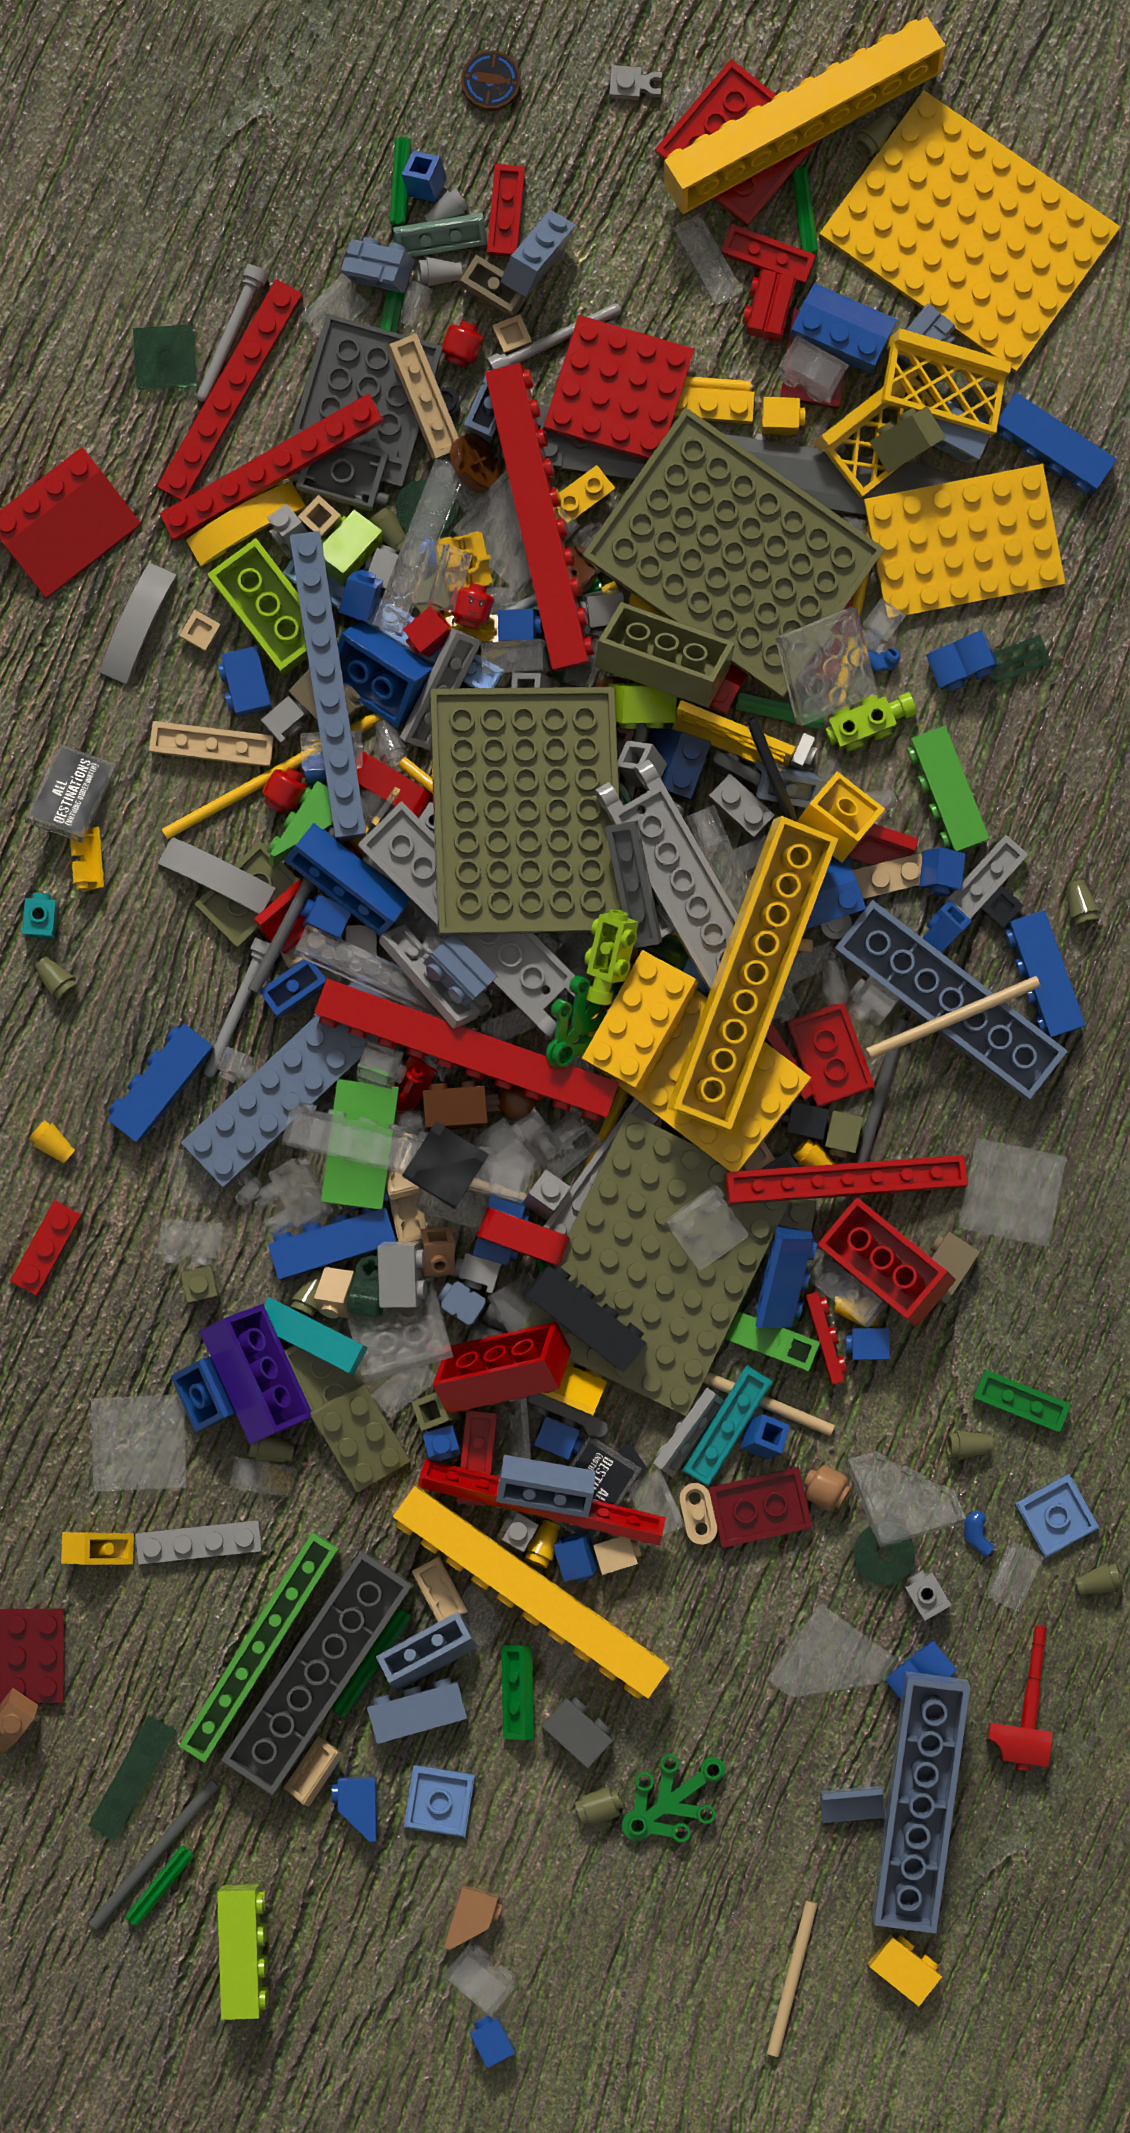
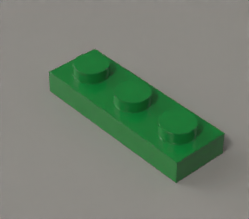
M985 1369L973 1396V1399L1058 1433L1061 1432L1071 1406L1068 1402Z
M501 1645L503 1739L533 1740L532 1645Z

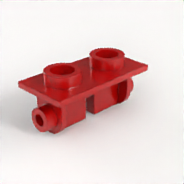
M409 1057L393 1086L399 1087L396 1114H401L408 1108L415 1111L423 1097V1090H427L437 1073V1070L418 1058Z

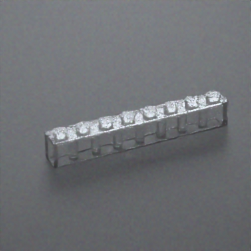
M299 1102L298 1106L291 1105L282 1145L403 1174L428 1133L419 1132V1135L416 1136L406 1133L407 1128L389 1124L388 1128L376 1126L377 1121L370 1118L359 1117L358 1121L346 1118L347 1114L344 1112L329 1109L327 1114L316 1111L317 1106ZM480 1146L479 1148L488 1153L489 1156L467 1190L523 1203L533 1164L526 1163V1157L509 1154V1158L498 1156L497 1150Z

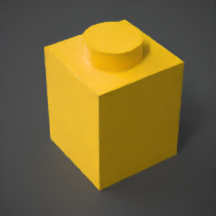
M764 397L762 403L761 434L798 435L799 426H805V408L800 407V398Z

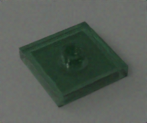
M193 324L133 328L137 390L198 386Z

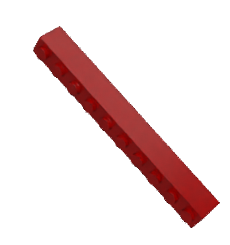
M516 363L485 371L552 670L560 672L592 664L591 655H595V648L592 638L587 637L584 626L589 624L585 608H580L577 597L582 595L581 586L578 578H573L571 566L575 565L572 549L566 548L564 536H568V529L565 519L559 518L557 507L561 506V498L558 489H553L550 477L555 476L551 459H546L544 447H548V442L544 429H539L537 418L541 417V411L537 399L533 400L530 388L534 387L531 370H526L521 363Z
M326 979L314 1015L320 1018L318 1023L334 1029H336L337 1024L348 1027V1034L365 1039L366 1035L378 1038L377 1044L390 1049H394L396 1045L407 1048V1055L421 1060L424 1059L425 1055L437 1059L436 1065L449 1070H453L454 1066L466 1069L464 1075L481 1081L483 1076L494 1079L493 1085L511 1091L512 1086L524 1089L523 1096L536 1101H540L541 1097L553 1100V1107L568 1112L571 1107L581 1110L582 1117L595 1122H599L600 1117L603 1119L607 1118L619 1085L617 1081L572 1065L555 1068L548 1064L544 1055L462 1026L453 1029L443 1019L330 979Z

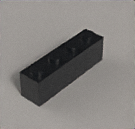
M546 1265L524 1295L616 1368L625 1372L647 1344L641 1339L644 1333L630 1322L625 1326L618 1321L617 1318L620 1314L605 1303L603 1307L599 1306L592 1300L596 1295L584 1285L580 1284L578 1288L568 1281L571 1275L559 1265H556L554 1268Z

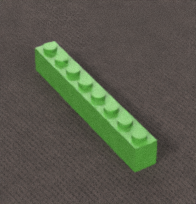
M315 1532L310 1534L179 1744L180 1748L204 1763L210 1758L340 1549L338 1546Z

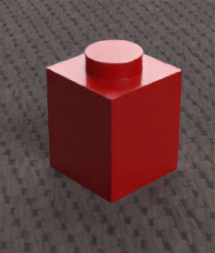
M429 606L403 628V631L409 637L405 641L414 653L418 654L420 652L431 657L444 645L452 627L439 610Z

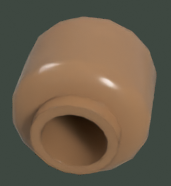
M827 1465L821 1466L818 1471L811 1469L803 1483L807 1487L806 1498L826 1511H832L835 1507L840 1509L851 1491V1487L848 1486V1478Z

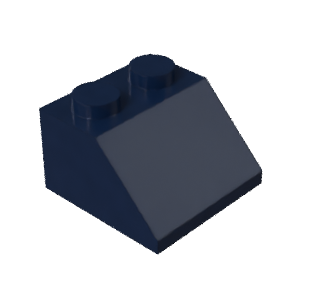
M652 728L647 743L653 744L667 763L661 777L664 786L671 798L691 804L711 746V741L682 731Z

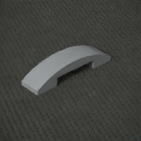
M151 563L147 565L120 617L99 673L128 685L150 629L162 603L166 602L177 578L176 574Z
M171 837L158 862L160 866L184 878L187 877L257 914H260L269 906L277 891L275 887L253 875Z

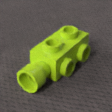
M909 692L897 696V700L888 703L886 696L878 699L877 695H873L861 700V706L850 710L849 706L832 712L833 717L828 720L830 727L826 728L825 731L831 745L837 744L839 750L846 748L847 752H852L865 746L863 740L874 736L875 740L879 741L893 734L891 729L896 728L897 719L904 716L907 719L917 715L918 712ZM873 711H880L883 714V718L875 721L872 719L871 714ZM844 723H853L855 729L852 732H846L843 729Z
M611 909L609 913L600 914L599 918L595 919L592 924L591 933L595 935L593 946L585 954V963L588 965L587 974L595 977L593 985L589 986L587 1000L590 1002L610 1005L613 997L612 983L626 981V976L630 971V958L633 946L637 940L636 932L639 922L627 918L628 913Z

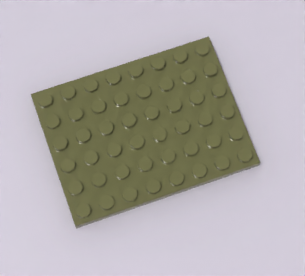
M685 407L581 557L668 619L734 642L731 663L782 698L885 548Z
M614 687L430 689L438 935L591 932L592 924L595 919L599 918L600 914L609 913L611 909L622 911L605 830L606 826L614 824L608 813L600 805L594 792L595 789L609 782L619 796Z
M627 1112L567 1236L570 1237L560 1267L571 1275L568 1281L578 1288L582 1284L596 1295L592 1300L599 1306L603 1307L606 1303L620 1314L617 1318L618 1321L625 1326L630 1322L644 1333L641 1339L647 1344L626 1371L622 1372L535 1303L522 1329L557 1321L571 1348L569 1360L687 1416L771 1242L776 1226L779 1225L790 1201L728 1205L724 1174L729 1171L696 1145Z

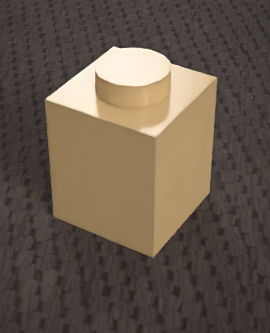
M320 495L298 516L308 532L320 531L321 538H328L335 531L336 524L342 519L341 515Z
M330 1267L324 1268L314 1296L320 1314L328 1318L350 1317L360 1288L354 1271Z
M622 1536L593 1544L602 1575L638 1564L636 1557L642 1556L637 1540H630V1538Z

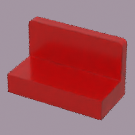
M873 824L848 856L853 860L868 865H875L913 855L919 839Z
M301 880L295 882L254 918L263 937L270 943L302 883ZM310 893L308 898L313 900V897ZM301 912L281 949V952L287 954L313 931L302 925L305 917L301 915Z

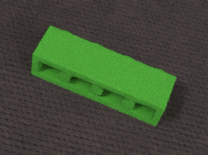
M946 725L911 738L907 754L911 764L918 765L921 773L917 777L922 792H928L932 804L928 805L934 822L939 821L943 832L939 833L944 848L964 852L987 843L990 838Z

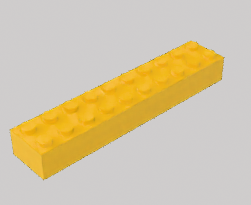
M927 16L919 21H910L901 31L894 35L887 34L881 37L875 45L868 49L861 48L851 55L850 59L841 64L839 62L833 63L819 76L804 79L797 88L789 92H780L762 107L760 105L755 106L744 117L736 121H727L713 134H704L698 137L691 146L683 150L676 149L671 152L667 159L664 160V183L666 189L681 213H687L942 73L945 43Z
M783 816L773 819L667 1109L723 1131L732 1129L838 838Z
M417 1485L412 1488L392 1516L398 1520L395 1524L396 1527L409 1536L413 1532L423 1538L420 1544L434 1554L438 1550L448 1556L446 1562L456 1570L461 1572L465 1568L474 1574L471 1580L485 1590L491 1586L498 1591L499 1594L496 1598L505 1605L512 1608L516 1604L523 1609L524 1613L522 1616L535 1626H538L540 1622L550 1629L547 1633L554 1640L562 1645L565 1641H568L575 1646L573 1653L587 1663L591 1658L599 1663L598 1671L612 1681L616 1677L620 1678L626 1683L624 1689L637 1699H640L642 1695L649 1699L670 1669L666 1662L423 1489L417 1487Z

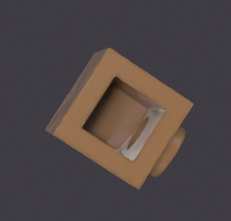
M451 1227L420 1229L421 1250H425L426 1265L425 1268H422L424 1277L455 1275V1243Z

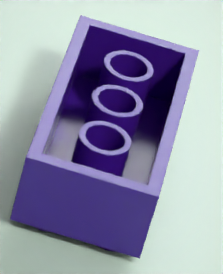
M264 1304L226 1317L199 1331L250 1445L312 1418L310 1415L312 1411Z

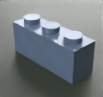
M549 210L511 255L500 282L527 297L565 251L575 224L565 219L562 215Z
M503 1455L496 1502L588 1518L594 1494L595 1471Z
M456 1612L377 1655L376 1658L389 1684L399 1691L475 1650L479 1645L467 1621L459 1612Z
M450 1677L432 1682L433 1688L421 1691L420 1686L402 1690V1697L391 1699V1695L387 1694L373 1698V1705H369L367 1709L376 1743H383L467 1719L468 1715L459 1682H451Z

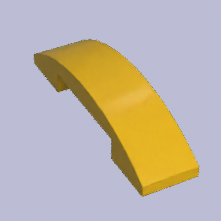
M292 481L270 489L228 511L194 533L186 542L202 567L226 554L227 549L270 526L271 524L267 517L286 503L295 514L304 510L306 506Z

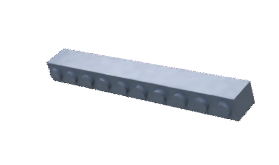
M320 531L289 535L335 838L338 842L362 839L367 836L322 538Z

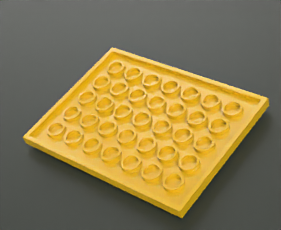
M923 90L885 142L880 152L877 153L821 230L819 237L920 308L924 309L927 304H930L941 315L955 324L954 331L986 354L1011 361L1010 371L1016 374L1117 234L1120 226Z

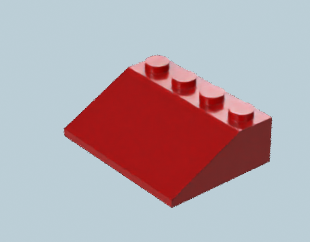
M80 447L0 510V541L47 599L142 524L83 447Z

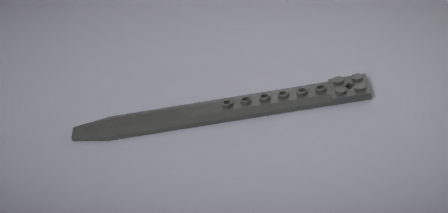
M539 404L541 417H538L537 421L539 429H543L550 406ZM545 431L548 447H544L546 459H551L553 468L557 470L585 474L598 465L606 477L634 481L647 463V460ZM724 434L836 513L866 517L864 499L963 480L928 465L906 462L860 498L824 450L820 452L818 448ZM503 451L501 461H505ZM837 452L841 459L852 461V454ZM858 455L857 462L872 464L873 457ZM878 458V465L883 466L882 462ZM857 467L856 478L863 488L871 481V469ZM877 470V476H879L884 471Z

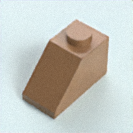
M14 1688L11 1689L0 1704L1 1754L19 1740L34 1720L38 1704Z
M463 1884L444 1948L451 1950L488 1930L491 1921L497 1923L502 1905L497 1903L499 1895Z

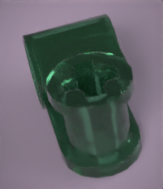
M366 1256L356 1266L353 1284L347 1301L348 1313L350 1315L381 1317L384 1307H379L378 1257Z

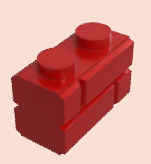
M761 269L759 278L753 277L749 295L754 296L752 307L746 305L742 320L743 324H747L746 333L748 335L781 342L796 283L794 276Z

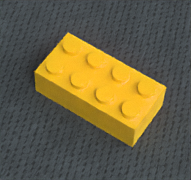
M642 950L582 1059L586 1064L641 1092L700 986L697 979Z

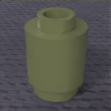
M610 1786L581 1796L582 1800L575 1802L583 1826L587 1824L594 1826L620 1816L619 1809L624 1808L618 1790L612 1792Z

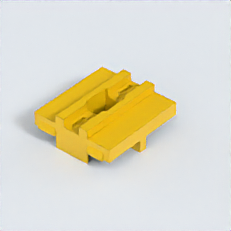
M476 531L468 533V535L453 538L446 537L435 541L446 592H456L460 587L468 588L470 582L482 586L493 583L488 559H491L490 554L487 555L482 532ZM465 554L468 566L466 570H464V566L461 567L460 559H462L461 555Z

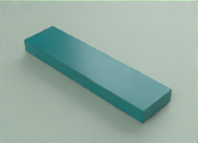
M270 1297L267 1298L264 1307L278 1337L352 1375L355 1374L368 1347Z
M748 1365L745 1366L684 1466L683 1472L706 1486H710L773 1382L771 1379Z

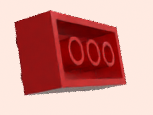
M857 1197L817 1244L916 1328L956 1281L946 1269Z
M557 1321L446 1346L432 1386L447 1413L464 1412L484 1405H495L499 1402L523 1399L539 1393H550L560 1388L571 1348Z

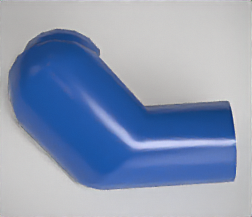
M862 644L854 653L856 658L875 672L892 670L898 666L900 660V653L894 648H889L885 652L874 653L865 644Z
M975 1510L967 1515L964 1521V1537L985 1558L995 1546L983 1536V1524L986 1522L984 1513Z

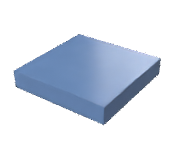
M1070 1474L1059 1478L1014 1503L1044 1558L1099 1529Z
M413 1765L404 1828L465 1837L475 1774Z

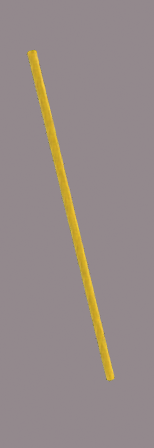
M615 581L604 585L601 591L618 589ZM528 641L502 642L479 654V656L492 662ZM374 712L350 725L352 738L383 722L385 719ZM321 742L164 827L162 831L167 840L263 788L274 770L282 769L286 771L288 767L293 769L301 767V762L308 760V756L322 752Z

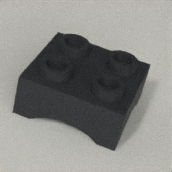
M436 1121L403 1172L402 1177L455 1209L489 1154L462 1139Z

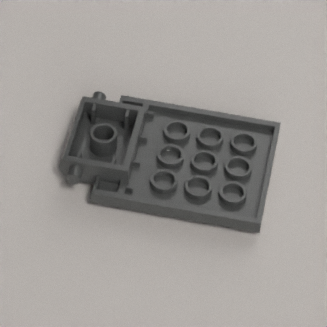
M326 314L291 437L368 393L372 396L385 422L288 477V479L298 481L297 491L314 496L320 495L324 499L373 512L376 504L387 507L390 495L380 492L382 484L400 490L403 489L420 427L386 345L408 336ZM420 340L435 377L443 346Z

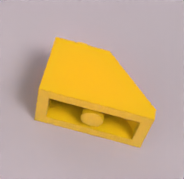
M62 1532L61 1563L133 1564L134 1533Z

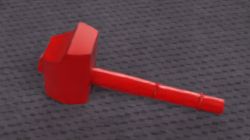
M1035 1625L1021 1726L1015 1727L988 1723L986 1739L997 1747L1001 1761L1016 1763L1015 1769L1031 1771V1765L1048 1767L1051 1752L1052 1732L1036 1730L1040 1699V1680H1042L1041 1671L1044 1647L1046 1646L1047 1627Z

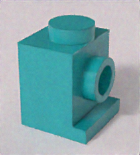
M33 893V898H25L23 927L21 929V934L24 937L56 938L59 903L56 900H51V894ZM37 909L44 910V917L42 919L34 918V912Z

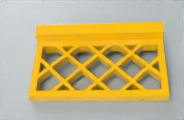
M901 328L889 338L887 350H890L881 398L882 403L905 410L914 407L916 412L926 407L921 402L918 394L928 389L937 403L932 407H928L934 418L990 435L996 433L1005 378L1010 373L1011 361ZM898 354L908 357L913 368L903 373L897 364ZM927 363L933 364L942 376L931 381L922 366ZM914 371H917L925 386L917 391H914L906 378L907 375ZM954 372L963 373L969 384L959 390L950 375ZM943 379L953 392L952 395L944 400L934 384ZM899 380L908 393V396L903 399L891 396L892 385ZM983 380L996 383L994 395L989 398L986 397L978 384ZM971 387L981 401L972 408L962 395L963 392ZM956 397L965 412L961 415L952 414L946 402ZM984 406L990 415L989 424L980 422L973 411Z
M910 365L908 368H906V369L903 370L902 372L905 373L906 371H908V370H910L911 368H913V366ZM916 371L906 376L914 391L923 387L916 378L918 375ZM899 380L892 385L891 396L901 399L905 398L906 390ZM883 387L813 442L820 452L822 450L825 451L860 498L896 470L894 469L888 473L884 466L878 465V456L874 449L872 464L857 462L859 446L873 448L870 442L859 441L860 428L863 426L875 427L876 438L879 436L877 429L885 425V423H882V414L885 408L898 410L896 425L901 422L898 416L903 414V411H908L882 403ZM926 390L918 394L923 405L931 407L935 404ZM877 415L876 422L870 421ZM854 434V440L848 439ZM840 444L853 445L852 461L841 459L834 449ZM857 467L871 469V481L864 488L856 478ZM877 470L884 471L879 476H877Z
M680 701L677 708L676 723H674L672 730L682 731L711 741L710 747L723 752H730L754 765L757 760L761 761L748 727L688 702ZM764 734L776 764L788 766L796 747Z

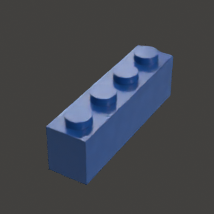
M1017 392L999 416L996 435L1002 441L1008 444L1015 443L1022 448L1021 452L1034 461L1039 459L1047 465L1048 471L1055 476H1065L1072 481V486L1083 494L1089 492L1094 495L1117 460Z
M315 823L310 826L284 860L380 936L393 924L411 899L400 888L390 883L374 868L363 862L350 849L344 847Z
M1042 910L1010 921L1007 925L1009 930L1005 931V936L1009 947H1015L1019 958L1015 960L1020 977L1025 976L1026 980L1037 976L1041 985L1040 988L1026 993L1029 1004L1031 1006L1035 1005L1039 1014L1038 1017H1035L1037 1027L1051 1038L1083 1028L1086 1024L1046 911Z
M185 1023L180 1028L176 1025L165 1038L168 1042L161 1052L157 1049L146 1062L149 1066L142 1076L137 1074L127 1086L130 1090L123 1100L118 1098L108 1110V1113L111 1115L107 1120L138 1144L141 1143L214 1049L213 1045Z
M385 1207L382 1210L363 1208L361 1209L363 1215L351 1218L350 1214L347 1213L332 1218L333 1224L321 1227L320 1222L303 1227L304 1233L292 1236L291 1232L273 1236L274 1242L269 1243L268 1247L278 1279L281 1281L377 1251L378 1245L383 1242H397L387 1208Z

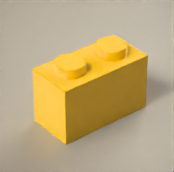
M890 1934L870 1959L868 1965L917 2006H920L942 1978L941 1974L936 1971L940 1966L926 1954L922 1959L912 1951L915 1946L901 1934L898 1938Z

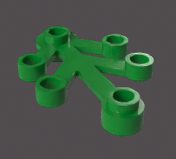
M577 975L573 977L569 985L570 991L575 994L572 1025L568 1031V1018L572 1013V1005L569 1002L558 999L551 1008V1013L557 1018L555 1039L547 1047L546 1059L548 1064L555 1068L566 1067L572 1062L574 1056L585 1053L593 1037L583 1035L577 1043H574L580 1034L597 1031L607 1014L606 1011H601L596 1018H593L602 1005L589 1002L586 1006L590 981L582 976ZM624 981L612 983L611 990H613V995L618 994Z
M672 1753L663 1755L660 1760L662 1774L657 1803L648 1810H646L648 1790L653 1787L654 1779L650 1773L640 1772L635 1778L637 1791L634 1810L628 1812L622 1821L624 1834L634 1841H642L650 1834L673 1837L677 1842H685L691 1834L687 1824L677 1823L669 1825L655 1822V1820L665 1813L696 1818L704 1824L713 1822L716 1812L711 1805L703 1804L696 1806L679 1802L706 1782H718L724 1777L725 1765L717 1757L712 1756L703 1760L700 1772L671 1792L674 1771L679 1767V1760ZM668 1757H672L676 1761L675 1766L671 1769H667L663 1764L664 1760ZM711 1764L719 1767V1772L715 1776L707 1773V1768ZM641 1776H648L650 1778L649 1786L641 1787L638 1783ZM704 1808L712 1811V1816L708 1820L702 1819L700 1816V1812ZM634 1820H641L644 1824L643 1829L640 1831L633 1830L631 1827ZM678 1827L686 1828L687 1834L684 1838H678L675 1835V1830Z

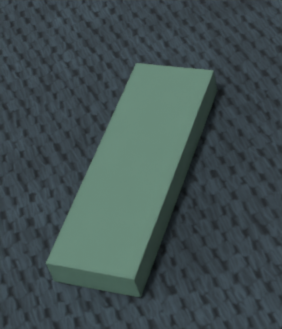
M482 213L393 228L395 242L406 247V252L411 257L487 245Z

